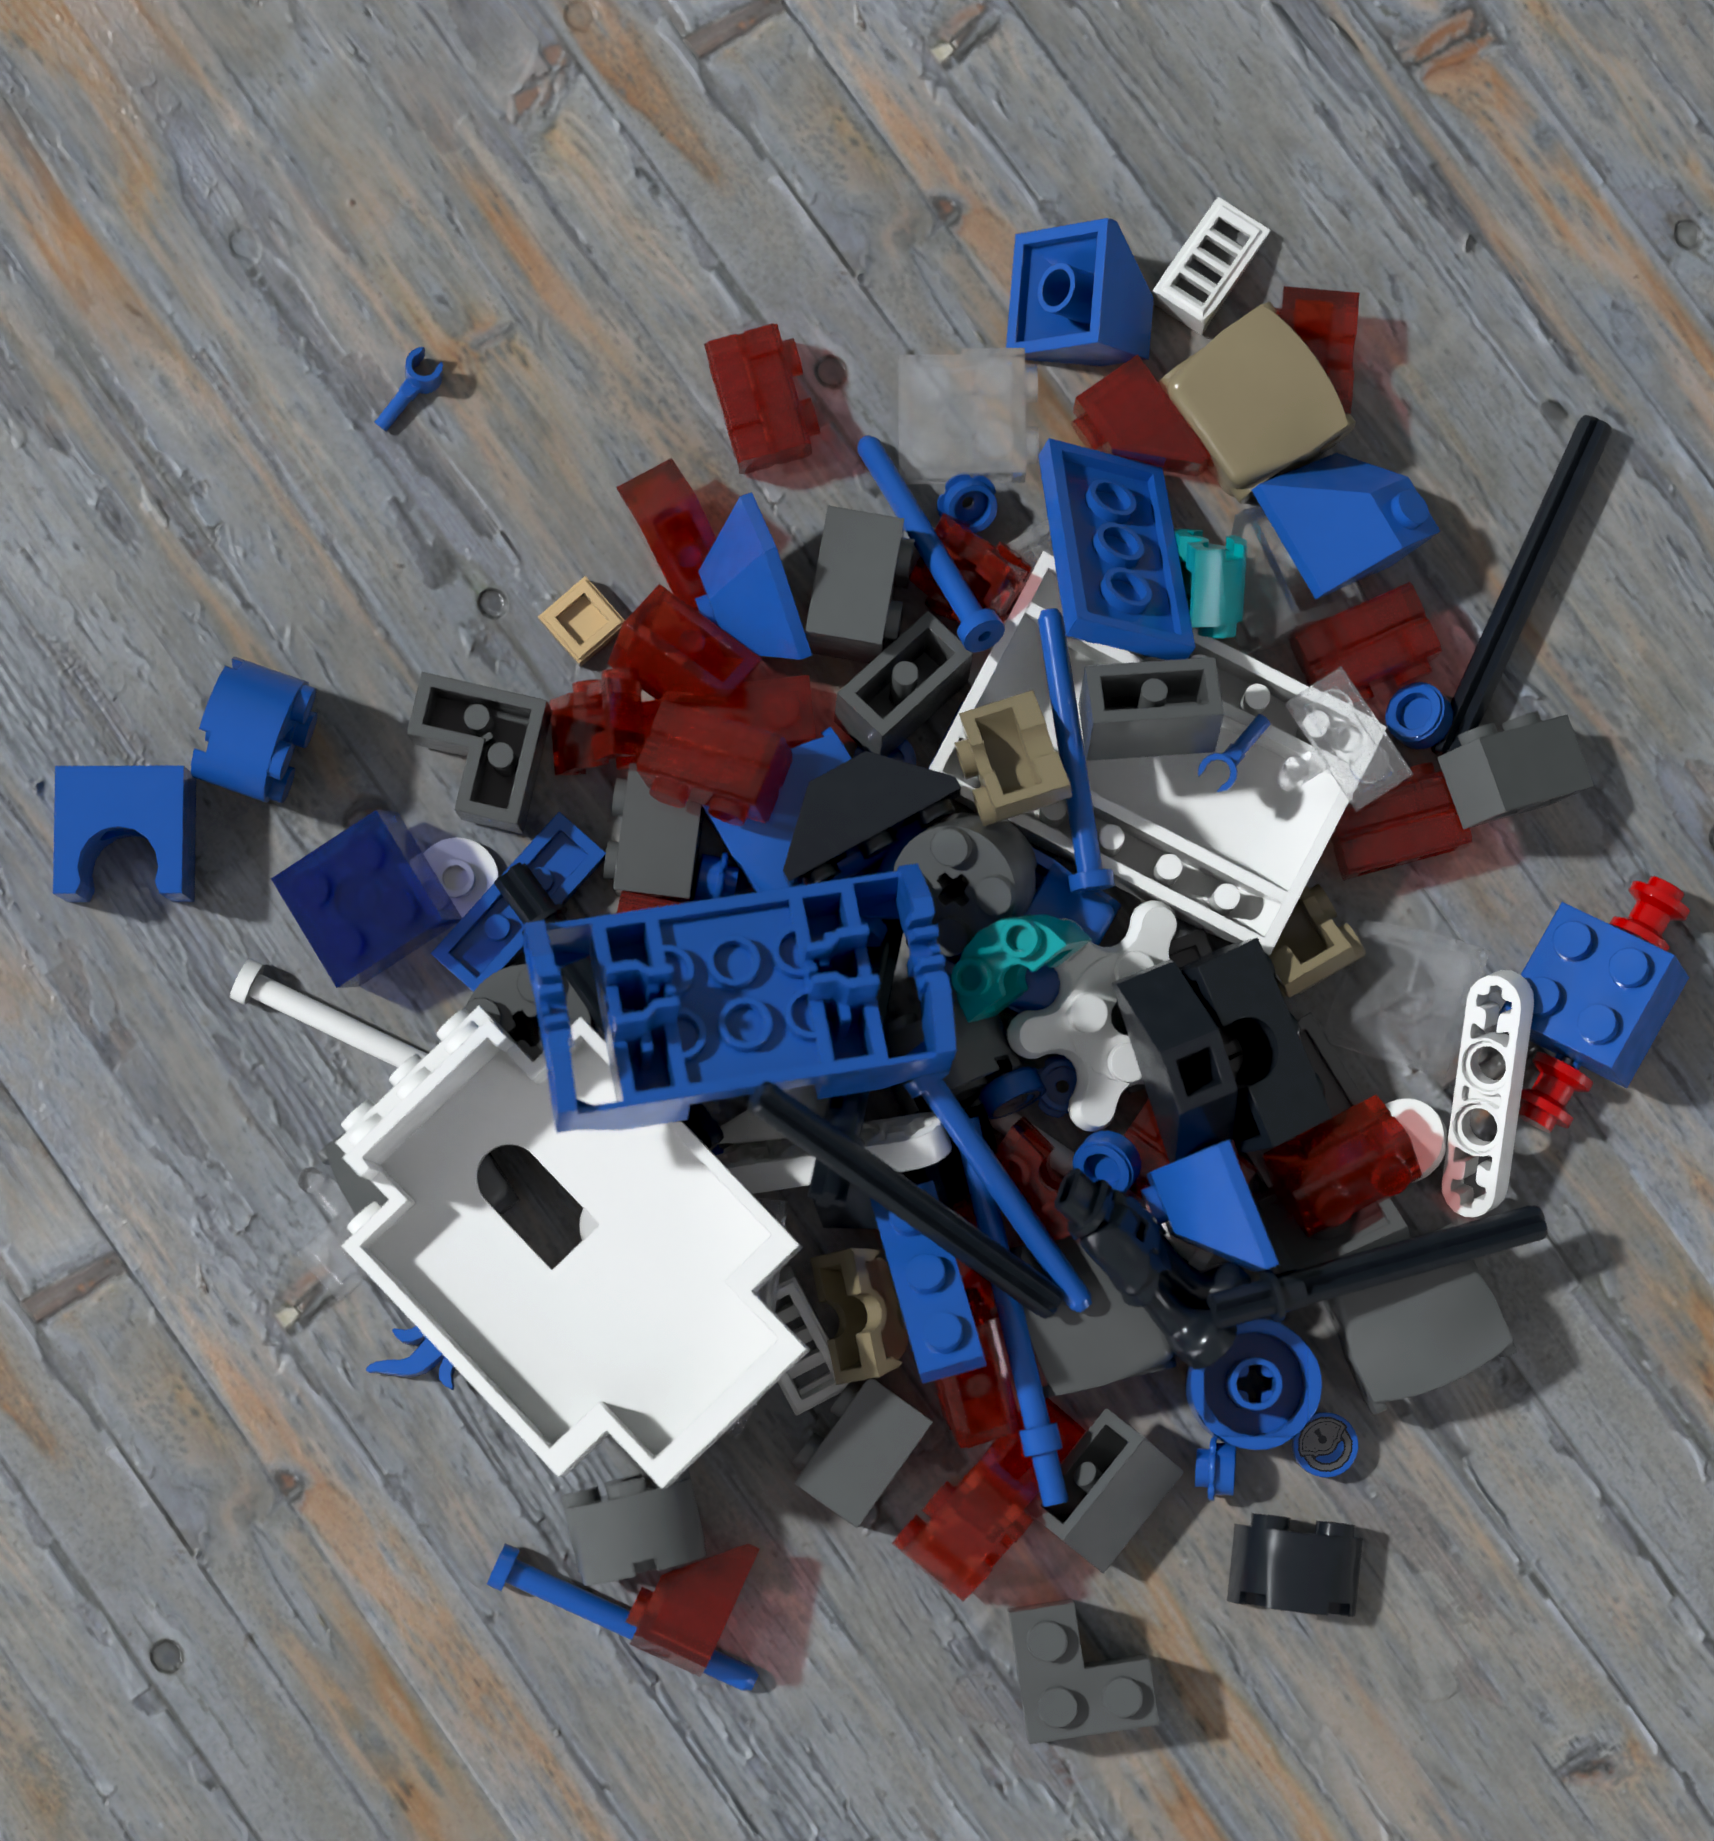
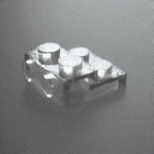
M1025 348L961 349V355H898L899 473L906 484H946L953 476L961 473L971 477L985 476L992 483H1025L1026 464H1038L1039 459L1038 426H1026L1025 402L1038 401L1037 364H1025Z

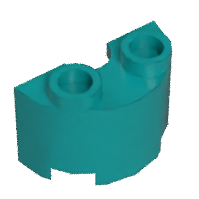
M1174 529L1192 628L1198 627L1197 634L1203 637L1230 638L1236 636V624L1243 621L1247 540L1239 536L1229 535L1226 536V546L1209 544V539L1203 538V530Z
M1047 914L1024 915L1002 919L980 930L964 948L961 959L953 967L951 974L952 985L957 992L958 1002L968 1023L996 1016L1028 991L1029 988L1025 978L1027 968L1035 972L1045 964L1049 968L1058 967L1090 942L1092 938L1075 922L1061 920Z

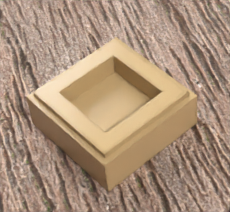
M586 576L538 616L539 621L580 667L628 627L627 622Z

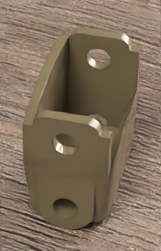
M1271 302L1259 305L1225 328L1209 344L1169 371L1156 384V387L1164 396V405L1168 413L1222 489L1229 496L1236 498L1239 504L1255 497L1251 490L1258 484L1305 466L1327 452L1349 435L1356 424L1350 413L1345 415L1337 392L1319 361L1295 331L1276 314L1277 311Z

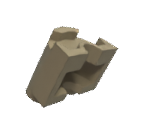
M1033 690L959 713L966 739L954 742V746L965 779L977 776L981 787L973 789L972 794L983 826L1058 803L1060 800L1072 797L1070 782L1059 754L1054 750L1045 719Z
M1319 884L1311 888L1307 885L1305 886L1269 955L1276 972L1275 980L1283 997L1287 996L1290 998L1297 993L1301 994L1366 956L1365 950L1351 926L1345 923L1338 928L1332 920L1337 917V913L1327 894Z
M850 1248L810 1258L819 1302L831 1305L839 1317L838 1332L833 1338L827 1340L836 1385L880 1377L898 1368L902 1364L899 1358L904 1354L909 1341L908 1331L889 1264L877 1256L879 1251L875 1249Z

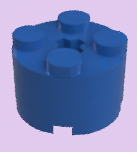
M233 657L232 668L224 667L205 708L199 729L206 731L205 741L208 742L206 752L194 748L191 761L192 777L266 803L270 800L281 804L284 803L295 775V768L289 766L296 746L302 748L308 746L316 726L318 713L311 710L317 689L309 686L308 681L238 657Z
M1260 1318L1236 1325L1237 1336L1229 1350L1219 1360L1205 1368L1193 1369L1187 1366L1185 1377L1187 1401L1201 1427L1223 1443H1229V1445L1250 1450L1275 1448L1283 1445L1300 1433L1316 1412L1322 1391V1379L1318 1361L1304 1340L1283 1324ZM1249 1365H1256L1257 1376L1268 1377L1269 1385L1268 1390L1257 1392L1256 1402L1250 1403L1248 1393L1237 1389V1378L1247 1376Z

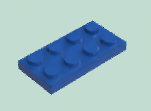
M1048 438L1038 458L1066 636L1081 639L1088 643H1097L1138 653L1146 657H1155L1163 660L1188 659L1195 649V642L1163 468Z

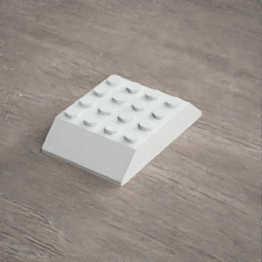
M1045 551L1042 552L1004 624V635L992 647L929 767L931 770L955 776L961 786L960 797L956 798V800L975 813H978L972 790L981 787L977 776L965 779L957 757L954 742L966 739L959 713L1033 690L1045 719L1054 750L1058 752L1038 618L1040 612L1045 609L1058 608L1062 615L1063 612L1054 556ZM1192 628L1195 649L1188 659L1215 657L1224 717L1215 752L1086 761L1103 869H1113L1115 886L1144 901L1156 900L1164 902L1171 907L1177 918L1198 929H1204V932L1232 943L1258 937L1263 951L1269 956L1387 727L1214 638L1198 635V630ZM1066 636L1078 713L1085 666L1164 661L1163 659L1146 657L1138 653L1097 643H1088L1081 639ZM1258 714L1264 715L1271 722V725L1236 766L1238 771L1236 782L1227 791L1216 792L1222 784L1228 781L1231 772L1230 768L1224 761H1213L1199 777L1198 769L1202 760L1214 753L1222 754L1231 743L1235 742ZM1066 799L1060 800L1056 804L1006 819L1014 824L1029 842L1076 865Z

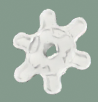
M1150 900L1142 902L1137 906L1130 917L1126 936L1118 944L1111 947H1100L1090 941L1061 965L1054 967L1060 980L1059 993L1055 1001L1047 1008L1026 1010L1017 1014L1011 1020L1008 1027L1007 1039L1011 1049L1017 1055L1024 1058L1037 1059L1046 1054L1057 1053L1064 1055L1072 1062L1076 1070L1077 1083L1069 1099L1068 1111L1070 1119L1075 1126L1084 1131L1096 1132L1106 1128L1111 1124L1115 1116L1116 1105L1120 1095L1133 1085L1144 1084L1128 1034H1120L1111 1022L1112 1008L1117 1003L1112 982L1169 960V948L1177 930V919L1171 907L1162 901Z

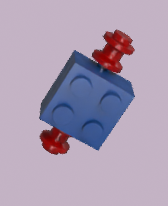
M1651 876L1647 883L1633 881L1628 889L1636 901L1628 917L1614 916L1609 924L1561 902L1521 973L1530 984L1534 993V1009L1529 1041L1556 1054L1555 1057H1552L1548 1054L1537 1052L1532 1062L1540 1074L1531 1089L1522 1088L1521 1108L1518 1116L1540 1130L1551 1133L1555 1125L1563 1128L1570 1127L1573 1118L1565 1108L1574 1092H1589L1594 1084L1589 1077L1579 1071L1581 1066L1626 1089L1628 1088L1689 979L1676 956L1668 952L1670 946L1662 937V934L1670 920L1685 921L1690 910L1681 902L1685 895L1684 892L1661 878ZM1505 1001L1499 1013L1501 1014L1512 1009V1002Z

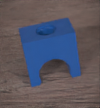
M55 766L54 895L67 902H91L95 892L92 874L96 859L102 850L115 840L134 836L148 839L155 850L158 863L155 884L159 894L171 902H195L196 778L192 777L191 771L185 766Z

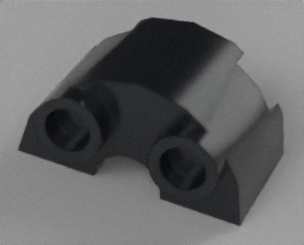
M1252 1513L1251 1525L1235 1524L1227 1594L1228 1602L1265 1606L1268 1609L1328 1615L1329 1613L1349 1617L1355 1616L1363 1538L1354 1537L1355 1525L1316 1520L1315 1533L1289 1530L1290 1517Z

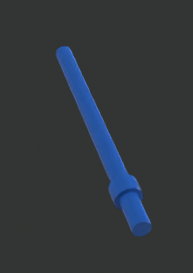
M970 1118L982 1135L979 1118ZM960 1151L977 1227L1010 1251L1000 1207ZM991 1283L1025 1429L1019 1431L1024 1456L1032 1457L1043 1507L1068 1502L1069 1499L1057 1450L1062 1449L1063 1445L1057 1422L1050 1423L1023 1305Z

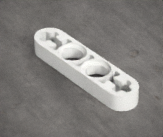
M1499 970L1478 979L1470 988L1467 997L1442 1177V1194L1447 1205L1455 1213L1464 1217L1475 1218L1498 1207L1505 1199L1508 1191L1534 1009V993L1530 984L1522 975L1512 970ZM1502 988V998L1512 1002V1009L1501 1013L1499 1016V1004L1490 1001L1489 994ZM1497 1024L1496 1032H1484L1483 1029ZM1484 1046L1495 1048L1503 1055L1506 1062V1071L1501 1080L1490 1079L1481 1071L1478 1056ZM1475 1108H1482L1494 1117L1497 1123V1133L1492 1142L1483 1141L1473 1133L1470 1127V1116ZM1479 1156L1492 1157L1478 1164ZM1477 1170L1476 1183L1486 1188V1193L1475 1199L1473 1198V1188L1464 1184V1178L1474 1174Z
M933 1112L863 1122L860 1135L868 1151L898 1172L932 1165L946 1157L952 1148L946 1129ZM787 1138L737 1143L725 1148L722 1154L716 1155L751 1194L810 1185L815 1163L813 1156Z

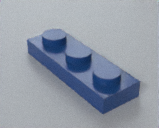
M558 812L503 874L507 873L513 865L519 862L521 864L525 863L555 904L564 903L565 905L605 860L606 852L561 812ZM493 884L430 954L474 992L490 975L509 967L524 950V936L522 935L524 924Z
M933 1181L917 1185L939 1201ZM870 1198L922 1384L987 1366L956 1258Z

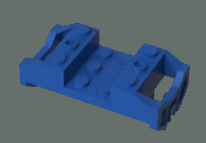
M918 863L898 866L897 871L550 924H545L544 920L524 923L523 947L536 1004L556 1133L573 1130H627L684 1121L688 1119L690 1104L752 1095L764 1081L776 1084L781 1089L815 1085L817 1098L822 1099L883 1089L928 1074L950 1071L957 1051L952 993L948 974L943 971L945 964L944 955H940V945L937 944V937L939 936L938 926L931 925L935 913L932 896ZM860 917L899 919L908 942L910 955L907 969L909 977L915 976L920 1000L924 1041L902 1057L888 1058L876 999L880 981L878 974L872 975L866 948L870 932L868 924L861 925ZM589 956L591 958L616 1102L591 1105L576 1099L570 1048L574 1047V1040L560 970L562 967Z

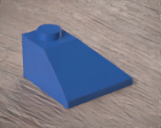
M1104 218L1015 234L1006 357L1019 360L1091 366H1108L1149 360L1154 297L1116 220Z
M1334 453L1260 483L1251 490L1315 599L1393 566L1441 532L1431 516L1425 500L1418 494L1409 477L1339 453Z
M753 493L742 495L736 502L698 571L706 594L695 598V602L707 634L719 630L728 653L796 660L810 657L812 653L775 542Z
M1230 1140L1146 1174L1150 1187L1141 1190L1145 1206L1160 1224H1166L1171 1236L1253 1272L1279 1265Z

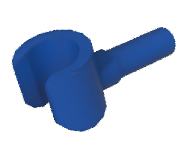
M424 347L415 348L408 354L405 363L406 380L399 387L398 393L374 422L386 432L411 400L413 401L419 393L428 394L434 392L442 383L443 362L438 364L431 375L420 376L414 372V369L421 364L425 357Z
M1258 714L1235 742L1231 743L1222 754L1214 753L1202 760L1199 765L1198 776L1200 777L1206 771L1211 762L1217 760L1224 761L1230 768V777L1216 792L1230 789L1237 780L1238 771L1236 766L1271 725V722L1264 715Z

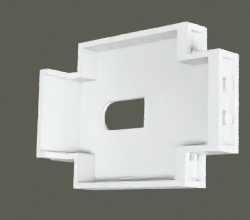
M478 1006L471 1013L463 1008L447 1020L438 1030L436 1036L441 1042L422 1059L418 1054H414L394 1071L389 1078V1082L394 1087L376 1104L370 1099L364 1101L342 1122L341 1127L346 1133L335 1142L345 1152L342 1158L360 1177L371 1180L389 1200L382 1207L376 1201L365 1207L347 1226V1229L353 1235L341 1246L558 1477L567 1476L611 1434L661 1489L668 1488L810 1351L756 1294L803 1247L682 1121L627 1130H573L556 1133L542 1039L537 1047L543 1053L534 1061L482 1007ZM580 1016L571 1025L574 1047L570 1048L576 1099L591 1105L616 1102L606 1041ZM516 1145L527 1149L599 1224L553 1270L490 1205L479 1189L478 1170L480 1164L488 1153L498 1147Z

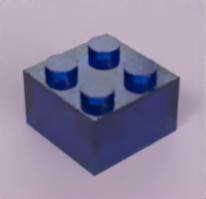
M373 811L271 878L336 988L359 987L462 919L401 816L395 811Z

